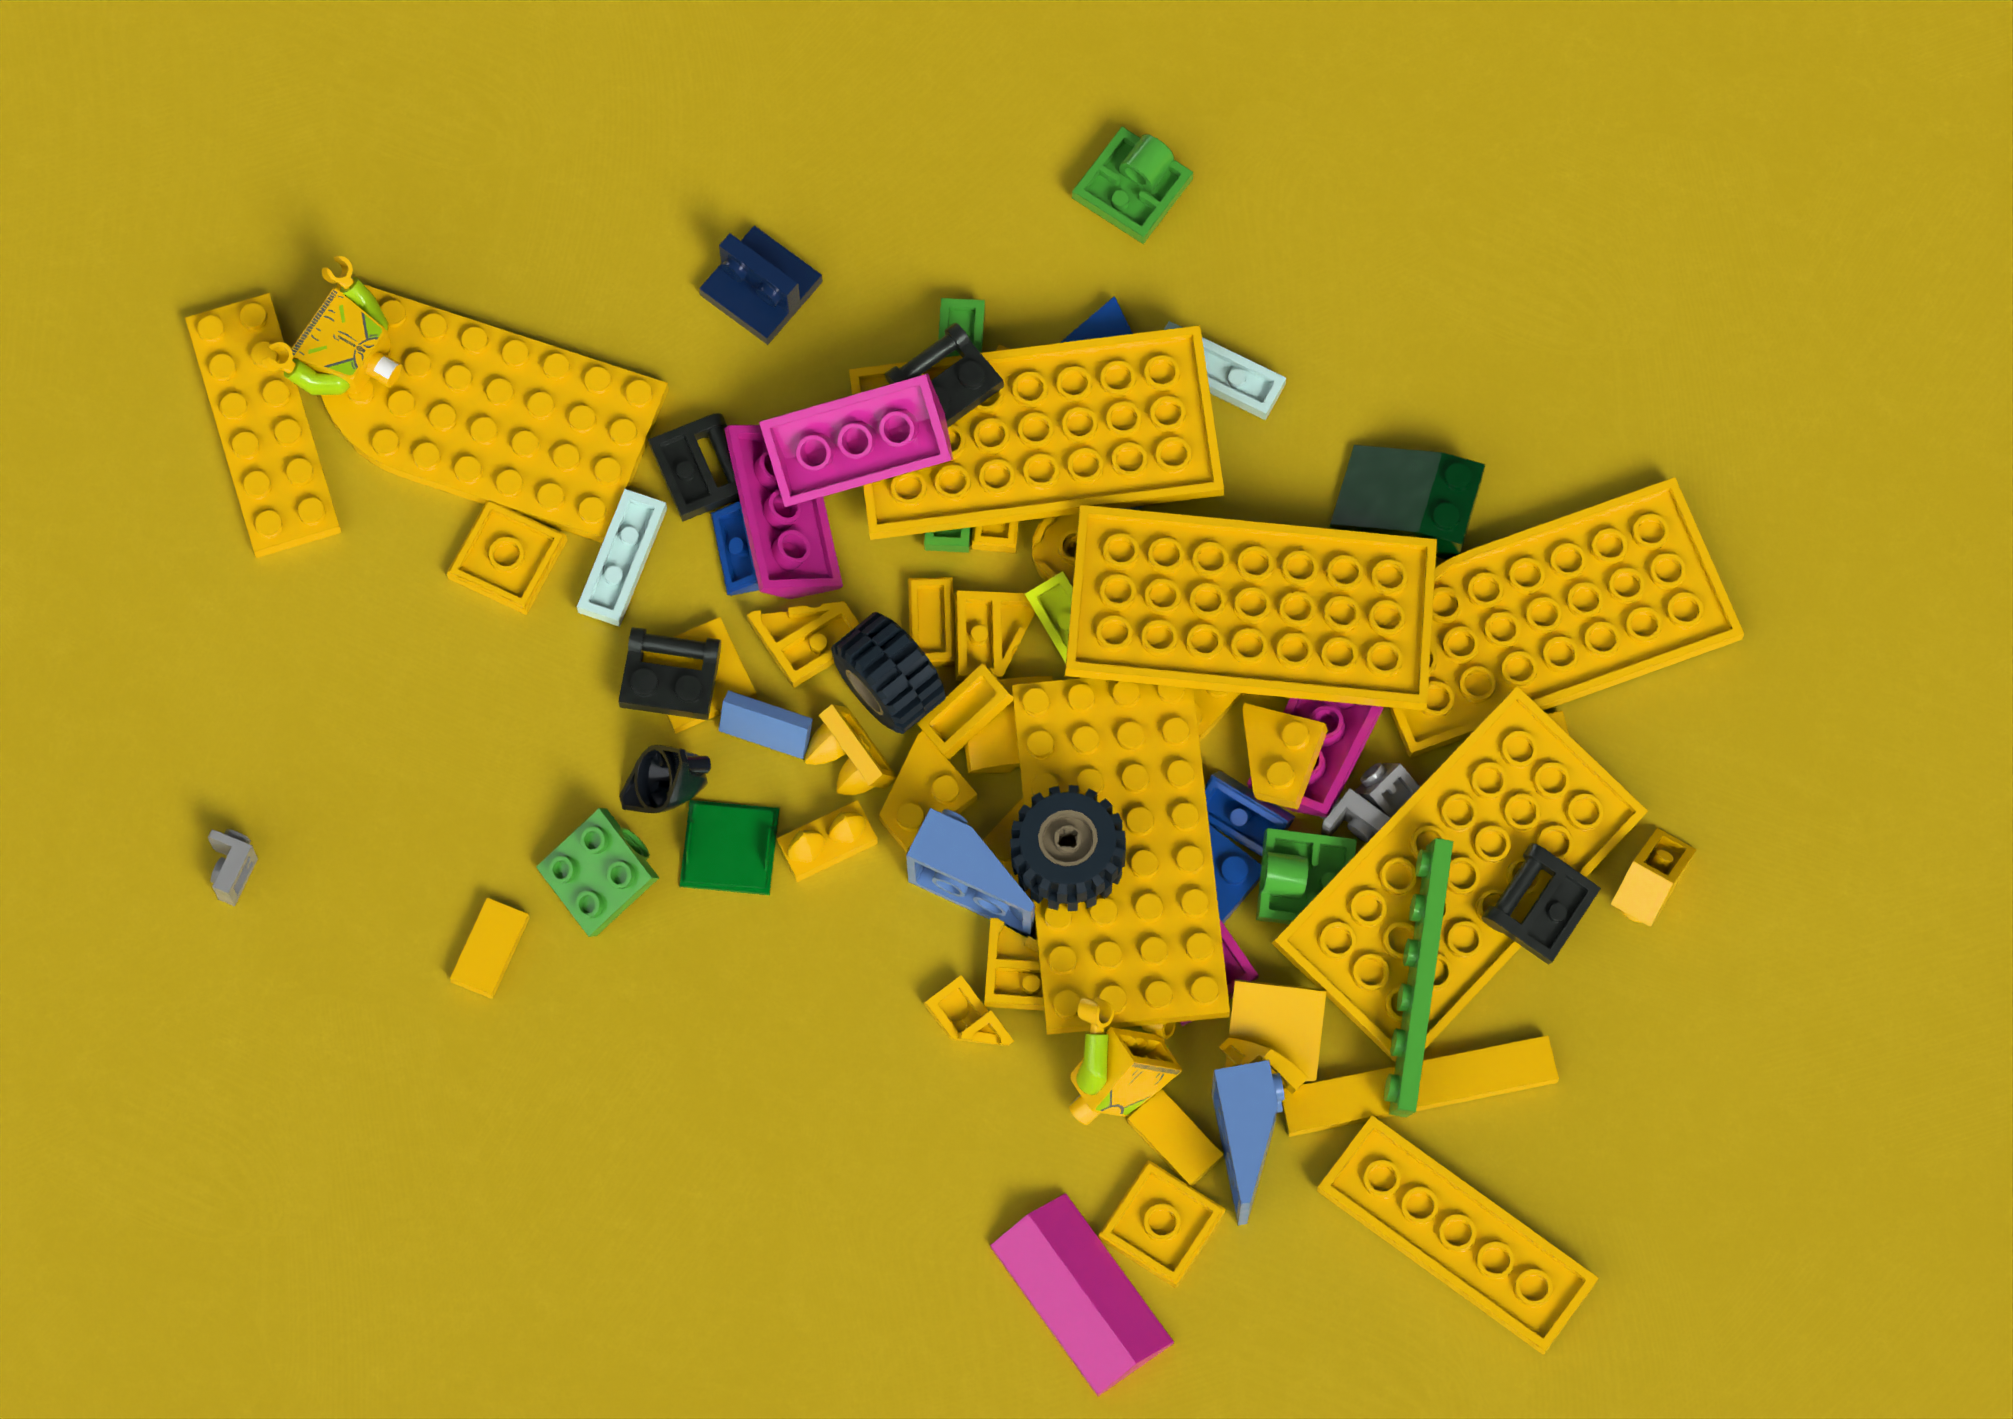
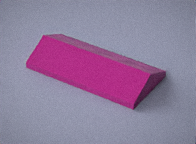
M928 373L759 422L784 507L953 460L945 412Z
M728 425L724 430L759 591L787 599H795L839 590L843 583L824 498L820 497L784 507L760 425Z
M1298 698L1289 699L1283 713L1323 722L1326 724L1328 732L1299 809L1285 808L1292 812L1327 817L1330 814L1384 707ZM1251 776L1247 782V786L1252 789Z
M1066 1193L1027 1214L990 1245V1248L1097 1396L1103 1394L1174 1344L1169 1334Z

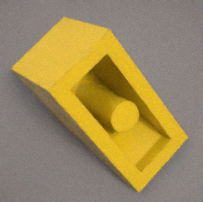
M1656 828L1632 862L1611 905L1620 909L1626 918L1634 922H1643L1651 927L1667 903L1697 849Z

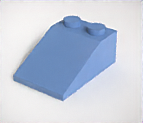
M930 808L906 855L908 882L988 919L998 918L1005 922V926L1027 937H1032L1035 931V904L976 831L967 825L968 821L963 816L944 809L941 813Z
M1269 1060L1214 1070L1211 1094L1238 1226L1248 1223L1274 1131L1276 1115L1279 1112H1283L1282 1101L1285 1100L1281 1075L1280 1073L1272 1074Z

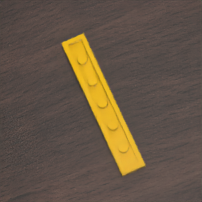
M1549 1036L1423 1060L1416 1111L1558 1083L1559 1077ZM1395 1066L1304 1084L1293 1094L1284 1088L1285 1100L1282 1101V1108L1288 1136L1292 1137L1366 1122L1371 1115L1377 1119L1395 1116L1389 1115L1390 1102L1384 1100L1386 1080L1389 1074L1395 1073Z

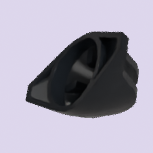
M651 745L637 760L619 795L622 809L644 813H660L672 810L691 800L708 784L706 774L711 769L710 758L672 746Z

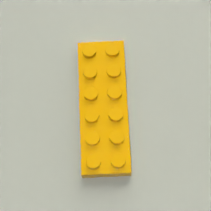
M270 293L185 317L256 558L342 533L298 386L284 376L282 369L270 372L262 365V359L270 357L277 363H280L279 354L271 350L269 345L275 342L285 343Z
M1371 1115L1317 1187L1318 1193L1542 1355L1547 1352L1599 1279L1373 1115Z

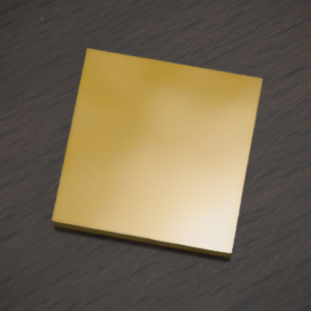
M486 501L446 573L447 577L451 581L527 615L567 543V535L503 505Z
M721 617L674 636V638L706 642L707 638L721 640V653L709 719L721 714L723 700L728 690L757 699L756 691ZM644 651L642 662L701 671L703 660L646 651ZM666 714L675 734L706 721Z
M1235 979L1229 1037L1250 1041L1276 1051L1302 1070L1309 1077L1306 1081L1316 1082L1326 990ZM1226 1055L1225 1068L1237 1066Z
M1148 1160L1099 1233L1098 1238L1176 1289L1225 1215L1226 1209Z

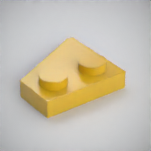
M956 591L954 596L956 681H964L982 663L989 667L998 679H1002L1035 615V611L1025 593Z
M845 601L823 603L815 608L806 605L788 607V611L761 614V610L747 614L748 622L793 689L833 665L835 662L831 651L832 646L860 624Z
M1244 703L1242 711L1252 789L1255 798L1298 810L1328 732L1326 724Z
M922 730L917 735L880 811L879 821L905 852L908 853L930 808L941 813L944 809L960 814L978 800V794Z
M990 918L984 1006L1044 1011L1037 940L1030 936L1026 938L1005 926V922L998 918Z

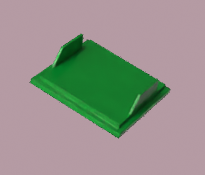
M690 800L679 886L683 888L770 895L780 809Z

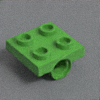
M1121 127L1074 188L1072 199L1144 244L1191 183L1193 171L1175 161L1171 150L1159 139L1148 134H1144L1140 138L1124 127Z
M598 808L536 866L588 937L600 934L659 879V876L646 861L650 854L645 844L632 831L620 827L607 808Z
M1267 828L1264 831L1256 920L1290 924L1355 856L1357 839Z

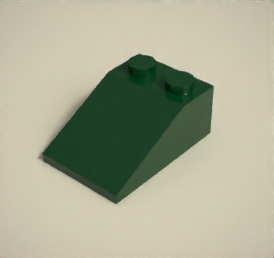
M1354 445L1330 527L1338 530L1437 539L1436 557L1448 560L1461 554L1482 483L1485 464L1443 452Z

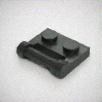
M954 323L944 331V337L901 368L895 366L884 374L889 384L917 377L956 350L962 359L931 380L945 412L947 427L1004 387L1003 379L973 345L966 332L957 323Z
M720 413L706 416L648 439L651 451L682 522L731 502L736 503L740 501L724 430L727 424ZM709 438L728 484L717 488L697 440Z
M632 627L618 701L619 707L708 720L721 653V640L707 638L706 642L653 635L647 634L646 629ZM646 651L703 660L702 671L642 662L643 653Z
M1530 843L1523 854L1525 861L1496 905L1489 906L1481 919L1489 927L1505 934L1549 965L1554 961L1601 888L1543 847ZM1544 870L1552 877L1520 924L1510 915L1539 871Z

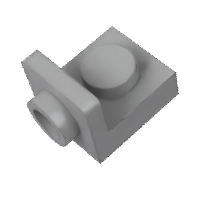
M1377 763L1361 776L1360 781L1362 784L1355 792L1391 818L1420 786L1400 763Z
M1350 788L1342 799L1338 797L1327 817L1320 816L1324 820L1321 834L1332 836L1345 820L1349 823L1347 827L1351 833L1367 843L1390 817Z
M212 829L208 836L212 848L217 852L227 855L226 859L221 857L213 869L211 882L214 884L212 888L218 900L235 906L258 857L253 846L250 845L251 840L245 835L231 829H226L224 834Z

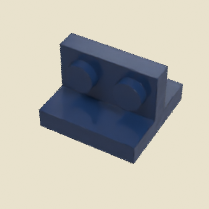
M753 226L741 241L729 233L719 245L721 264L703 283L699 291L700 296L768 345L820 286L823 280L822 274L759 228Z

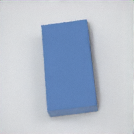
M728 690L722 704L719 731L803 759L809 745L813 719Z

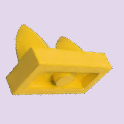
M831 704L819 714L823 724L816 730L810 740L804 762L814 765L825 764L847 754L849 758L843 764L837 780L836 791L838 794L857 795L865 793L874 787L886 789L896 780L897 775L847 707Z
M858 800L776 838L777 845L796 882L878 844V839Z

